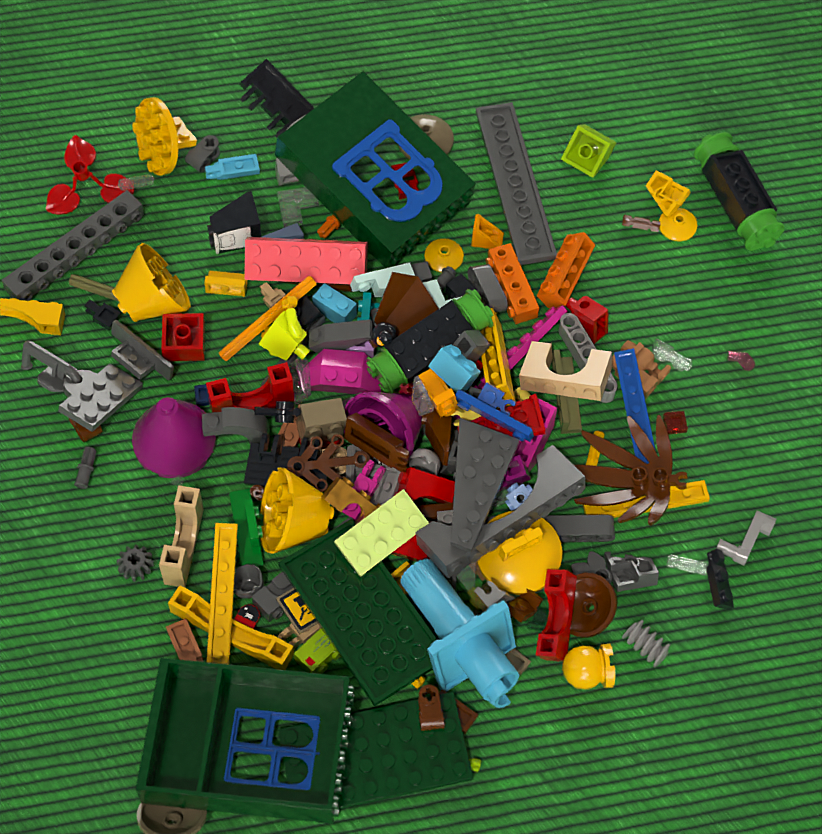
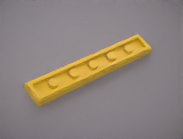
M705 480L686 483L687 489L684 490L671 486L670 501L667 509L709 502L710 497ZM646 496L617 505H583L585 515H610L618 518ZM652 506L644 513L650 512Z

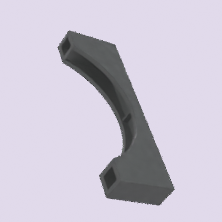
M552 445L536 455L538 476L529 497L509 515L495 522L483 525L471 553L451 546L452 526L435 521L415 532L417 545L441 572L449 578L454 574L460 573L469 564L477 562L489 551H494L505 540L514 537L523 529L529 528L540 518L546 517L555 508L563 506L572 497L580 495L585 490V476Z

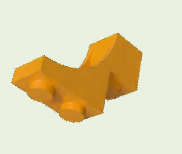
M432 369L417 376L420 386L440 418L443 416L448 417L456 412L459 406L457 405L454 392L451 388H448L445 382Z

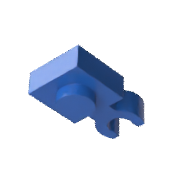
M486 382L477 398L495 409L499 407L501 412L508 416L511 413L506 410V404H511L512 406L517 404L512 399H503L505 392Z

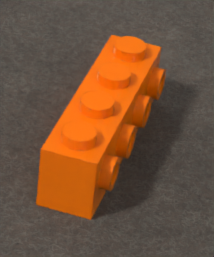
M585 232L569 234L564 238L556 259L549 268L548 274L537 294V297L547 308L566 306L595 247V243Z
M511 243L489 249L486 264L492 267L507 298L509 318H513L515 324L538 318L539 306Z

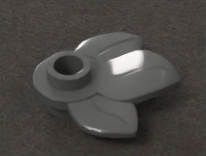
M589 552L587 563H574L571 565L574 575L594 573L604 577L610 584L612 582V574L606 569L604 558L595 552Z

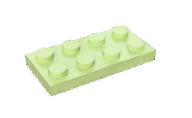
M403 489L336 539L334 543L357 574L362 576L416 535L415 532L429 524V522Z

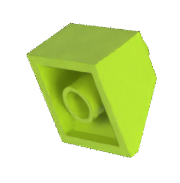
M585 124L578 125L561 160L594 178L610 157L617 142Z

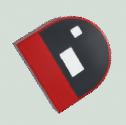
M244 605L240 608L234 620L255 630L260 620V613L254 605Z

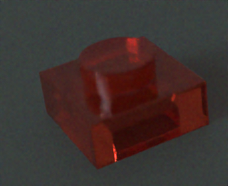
M684 411L666 412L663 414L664 425L668 434L687 433L688 427Z

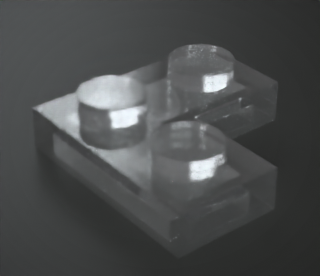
M306 187L277 191L284 228L295 223L303 225L301 208L319 206L318 199Z
M655 339L652 345V353L655 354L654 357L662 362L667 360L673 363L672 367L675 369L689 372L692 360L676 353L674 347Z

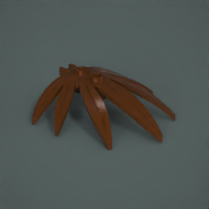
M657 415L656 443L659 457L644 431L630 416L627 417L635 444L649 464L644 463L621 447L582 430V437L599 453L621 466L632 469V471L602 466L574 465L585 476L586 482L605 487L629 489L574 499L576 504L610 506L646 496L629 508L617 520L619 523L630 521L646 512L652 506L648 516V525L651 526L659 521L666 512L670 501L671 486H676L681 490L687 489L685 482H679L680 479L688 478L687 473L678 472L676 475L672 474L673 458L671 444L660 415Z

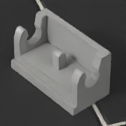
M487 581L488 585L492 588L491 593H485L480 587L474 590L488 608L503 600L508 604L515 599L514 596L501 591L491 581Z

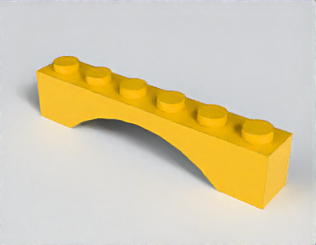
M0 298V316L15 317L23 320L42 334L61 335L66 315L63 304L56 302L43 303L36 300L23 301L16 298Z
M179 585L168 602L170 612L182 619L186 618L187 622L209 632L210 604L199 595ZM232 619V646L274 669L285 670L294 656V647L276 636L254 630Z

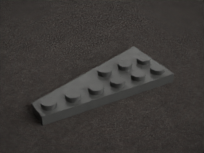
M462 418L459 420L451 546L471 553L517 450L519 439Z

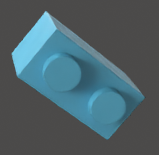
M325 283L312 297V302L316 308L334 323L350 322L357 316V303Z
M452 344L442 347L428 366L456 393L458 390L467 391L481 373L476 368V364L463 356L461 350Z

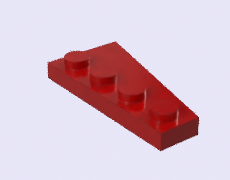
M536 394L529 396L524 401H517L515 406L506 408L511 413L510 417L532 428L534 436L545 434L546 430ZM483 416L470 421L514 437L512 432Z

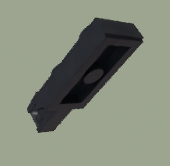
M715 549L707 553L709 566L706 567L713 604L715 607L730 610L734 608L728 580L729 575L726 571V565L723 563L725 558L722 550Z

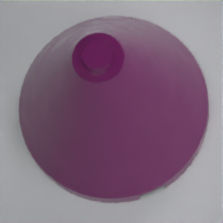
M363 392L350 399L345 405L344 411L346 418L354 413H358L404 442L403 448L410 452V457L422 428V412H427L428 402L423 396L416 394Z
M170 397L163 398L141 415L133 429L132 445L139 463L147 471L150 470L157 473L159 477L171 479L192 475L207 464L211 453H214L216 446V435H203L202 414H206V412L192 403Z

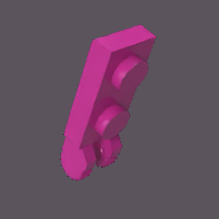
M372 460L366 463L362 473L355 480L353 487L358 493L362 490L370 497L374 495L386 468L381 466L375 472L372 480L368 478L375 464ZM351 503L344 508L342 513L357 520L361 509L357 503Z

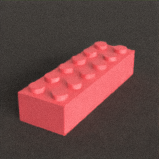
M248 237L245 239V280L302 282L307 276H311L316 283L351 284L354 276L367 273L368 242Z

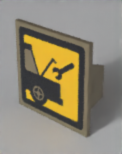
M294 588L276 598L299 635L318 624Z

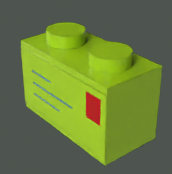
M321 628L294 653V661L307 673L323 674L333 659L337 660L340 658V655Z

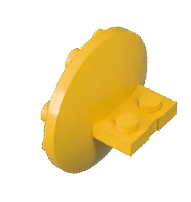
M156 97L145 98L135 108L136 119L132 125L139 147L138 155L141 161L151 159V161L147 162L149 172L159 176L167 175L176 166L178 149L196 146L197 139L186 128V125L179 117L172 118L169 109L160 99Z
M513 511L502 513L494 517L488 523L495 522L509 515ZM540 518L529 528L523 529L514 537L505 540L494 551H489L477 561V564L484 578L487 581L493 582L501 591L521 595L527 593V588L537 592L545 587L547 569L559 570L562 561V545L555 529L545 519Z

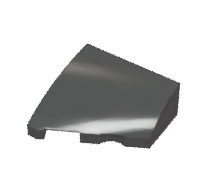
M604 552L605 562L612 574V582L617 592L657 585L659 571L651 558H637L625 554L624 558L611 556V552Z

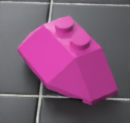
M323 349L302 368L300 390L348 394L382 392L378 386L380 383L377 378L373 379L366 369L368 368L366 365V358L368 356L365 352Z
M539 398L538 403L546 430L545 434L533 436L530 442L525 439L524 441L519 440V445L515 452V456L520 455L525 460L529 472L537 463L536 455L542 452L552 432L557 407Z

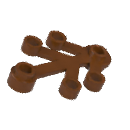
M335 434L331 438V443L317 460L308 461L314 451L320 449L323 445L322 439L315 436L310 440V445L301 456L292 457L288 461L287 470L298 477L303 476L317 490L324 492L328 487L327 481L318 479L309 470L318 469L334 481L336 477L343 479L344 476H340L330 467L355 465L357 468H364L370 458L365 451H358L354 456L329 459L334 451L344 443L343 436ZM340 437L342 442L337 445L333 442V439ZM318 439L321 443L320 446L314 447L312 445L313 440ZM363 455L365 462L359 463L357 457ZM300 463L302 465L301 470L296 471L293 468L294 464ZM320 481L325 483V488L322 490L317 487Z

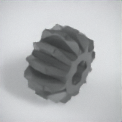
M135 544L134 549H130L127 546V552L120 551L119 555L121 558L116 561L119 566L118 571L120 574H123L126 580L131 577L132 581L135 582L139 576L140 579L144 580V573L151 574L150 567L154 566V562L151 560L153 558L152 553L147 552L145 546L139 549L137 544Z

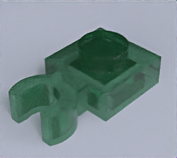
M538 607L534 616L522 623L513 617L512 623L516 625L528 623L527 629L542 632L548 621L549 609Z

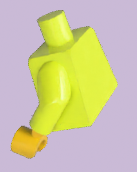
M288 296L287 300H283L281 303L282 307L287 310L283 311L271 326H267L264 329L265 332L261 334L262 339L259 345L267 349L270 355L280 357L283 360H288L293 353L303 360L310 352L301 343L307 333L302 329L294 309L298 304L297 298L295 296Z

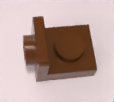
M527 588V593L521 594L518 598L507 604L510 614L520 623L534 616L543 600L538 594Z

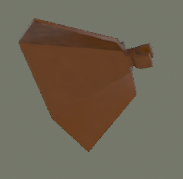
M392 272L373 320L376 325L380 322L392 324L396 328L397 338L439 308L418 276ZM372 339L368 340L371 346L375 349L377 345L374 344Z

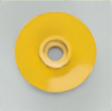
M679 208L670 218H667L662 213L659 218L660 231L670 240L686 241L696 233L697 220L686 209Z
M450 239L434 240L425 250V261L428 262L432 270L442 273V269L447 266L457 270L463 262L464 253L461 246Z

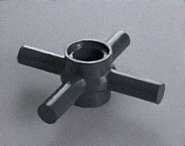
M276 401V408L255 407L254 413L255 415L275 416V422L294 423V417L299 416L301 410L294 408L295 402Z

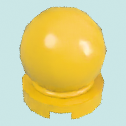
M601 644L598 651L591 646L583 645L571 649L565 655L562 665L565 679L578 689H590L596 687L600 682L604 688H613V685H615V666H610L609 655H613L611 644Z

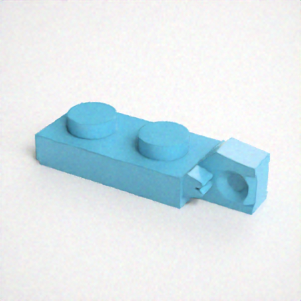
M256 154L218 159V162L214 163V165L205 166V174L207 179L217 178L218 180L260 174Z

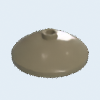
M422 114L411 117L423 131H428L425 133L448 155L454 142L451 127L444 120L433 115ZM398 145L402 154L411 160V157Z
M140 803L137 809V823L145 834H196L205 824L207 810Z

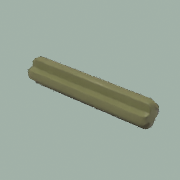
M72 274L69 278L71 286L119 301L112 293L114 287Z

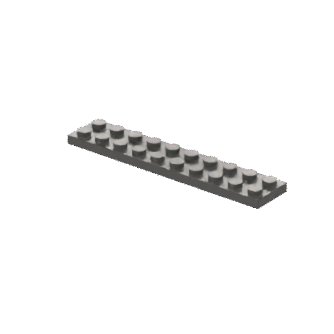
M513 102L476 108L475 113L518 262L520 265L555 260L557 252Z

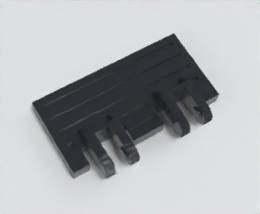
M267 58L239 84L244 90L250 85L252 86L240 98L242 102L247 101L253 93L258 97L249 105L248 109L250 111L265 100L260 107L271 118L277 113L279 114L267 126L271 130L279 121L285 125L276 133V137L285 132L296 120L314 109Z
M263 433L260 444L251 443L244 484L265 487L273 471H278V467L287 469V463L292 457L303 454L309 446V438L303 437L300 448L282 446V452L279 455L282 441L281 435H275L272 451L267 452L269 435L268 433ZM315 439L314 447H319L321 443L318 439ZM321 448L315 450L308 461L317 460L320 457ZM295 463L293 468L296 471L301 470L302 465L300 463ZM309 470L318 479H324L327 481V484L329 483V477L320 470ZM303 476L299 477L315 488V486L306 478H304ZM320 481L317 487L322 490L325 488V483Z

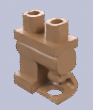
M627 340L621 347V351L635 349L646 400L657 388V385L670 373L671 366L666 365L662 370H659V364L654 362L655 356L649 349L645 348L640 342L636 345ZM613 355L612 368L615 370L614 375L619 378L615 355Z

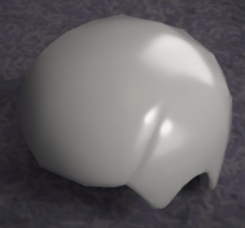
M417 449L412 452L409 457V467L414 466L415 469L438 475L441 461L436 453L429 449Z

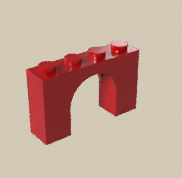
M288 363L267 367L268 380L260 388L246 393L231 392L226 378L207 382L206 387L211 413L222 412V408L226 407L254 410L255 407L276 408V401L294 402L293 379Z
M412 467L407 468L406 472L402 471L399 474L398 483L400 484L398 492L394 496L404 489L412 501L423 497L439 503H452L455 481ZM416 535L391 553L416 562L423 559L430 560L417 545Z

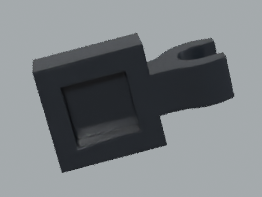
M88 300L84 305L87 308L85 312L93 316V321L109 331L112 329V322L114 320L118 321L121 317L120 311L105 302L101 307L91 300Z

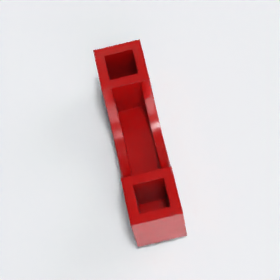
M547 569L544 591L548 598L549 615L545 629L538 634L536 656L546 661L563 662L565 655L568 653L577 576L568 570Z

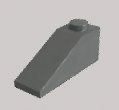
M360 320L331 323L309 330V349L319 354L323 349L345 350L371 340L372 321Z

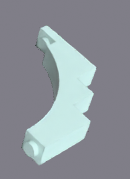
M406 263L356 275L353 277L350 286L353 292L359 290L364 292L372 288L375 297H382L392 272L414 276L415 274L411 264ZM437 279L423 283L438 308L452 300L445 301Z

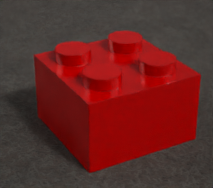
M203 313L163 314L161 350L165 360L205 361V320Z

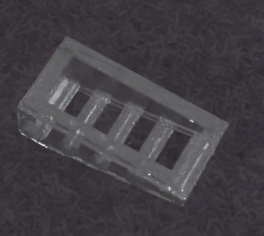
M296 359L288 365L293 379L294 401L296 405H299L311 396L309 363L305 359Z
M419 376L414 377L411 400L418 414L422 416L433 412L434 406Z

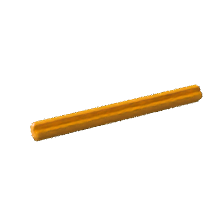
M307 276L219 351L221 358L224 361L229 360L276 320L283 311L287 310L282 307L281 303L283 300H287L288 296H295L298 301L316 286L315 280L311 276Z

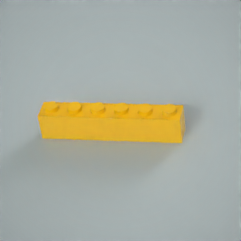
M491 308L494 315L491 317L493 327L487 326L480 331L491 344L481 356L485 382L504 391L503 399L515 401L502 326L494 309Z

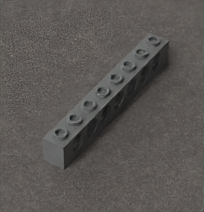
M126 190L2 279L5 291L12 298L23 301L31 300L36 293L46 289L50 283L61 278L69 269L79 265L87 256L93 255L98 248L108 244L112 238L123 233L134 222H138L144 216L142 204Z

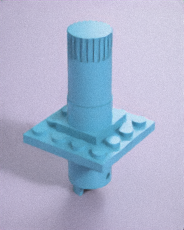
M423 559L411 565L402 575L400 583L440 638L427 648L440 691L444 690L447 692L469 678L484 700L489 701L496 708H502L511 704L505 694L517 683L519 673L505 656L506 653L516 647L508 605L503 600L500 603L491 605L481 615L475 616L431 559Z

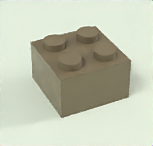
M341 398L300 405L301 414L297 416L296 425L301 443L303 437L309 438L310 445V440L315 436L320 437L322 441L331 442V438L335 434L343 436L347 418ZM335 437L333 442L339 440L340 437Z

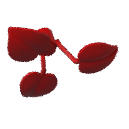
M74 135L68 143L64 155L67 167L72 169L74 174L72 178L73 187L71 189L66 184L54 186L47 196L46 211L56 215L68 214L74 211L80 203L79 195L74 193L77 181H85L89 177L99 186L103 187L100 194L107 203H110L126 190L132 195L135 190L132 183L120 174H108L104 179V183L100 182L88 169V166L93 164L96 159L94 147L77 135Z

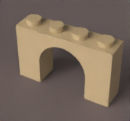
M531 342L519 374L521 390L601 401L612 369V352L591 349L587 364L581 371L572 375H559L549 370L553 359L552 344Z
M178 485L174 502L176 513L174 539L172 546L164 545L159 566L164 585L177 587L181 585L186 588L204 508L200 489Z

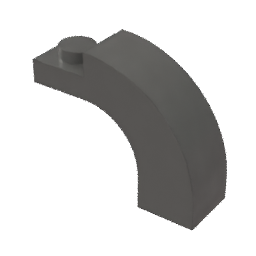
M226 407L222 408V412L202 414L204 436L238 434L246 437L251 445V443L260 444L262 434L268 433V444H271L269 421L264 415H255L254 410Z

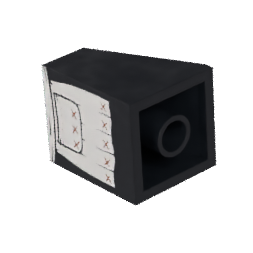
M252 191L246 192L209 217L210 225H207L210 247L215 248L216 254L244 249L245 239L248 237H262L260 220Z

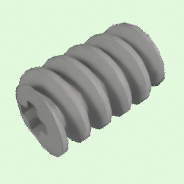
M643 620L635 622L624 633L622 639L629 637L627 643L629 645L635 643L634 650L636 651L642 648L640 655L643 657L649 654L647 661L650 663L655 660L653 667L656 668L668 655L670 644L662 646L663 638L655 640L657 632L648 634L650 626L642 628Z

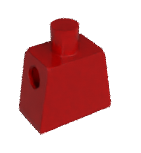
M583 296L578 301L573 297L568 300L566 307L579 319L593 344L608 333L607 308L588 296Z

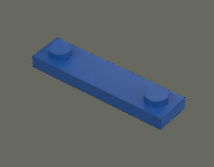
M458 390L455 394L457 405L465 411L472 410L512 432V435L520 441L525 439L530 442L534 436L532 428L462 390Z

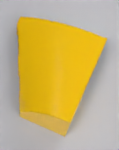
M657 170L646 184V188L667 218H670L681 207L691 193L688 188L673 182L671 177Z

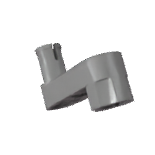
M757 510L741 546L737 547L720 539L716 549L722 550L724 555L733 558L732 561L744 566L759 532L769 536L776 518Z

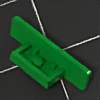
M250 489L232 491L229 493L234 524H238L237 542L241 565L251 564L261 568L264 565L259 538H263L261 525L257 526L256 519L260 518L258 506H253Z

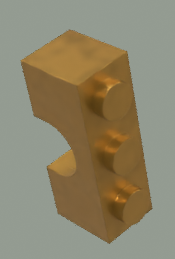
M336 477L321 497L340 512L347 505L357 503L360 506L361 513L355 524H358L382 506L379 503L376 506L370 502L371 497L361 490L358 493L354 490L355 484L346 477L343 480Z

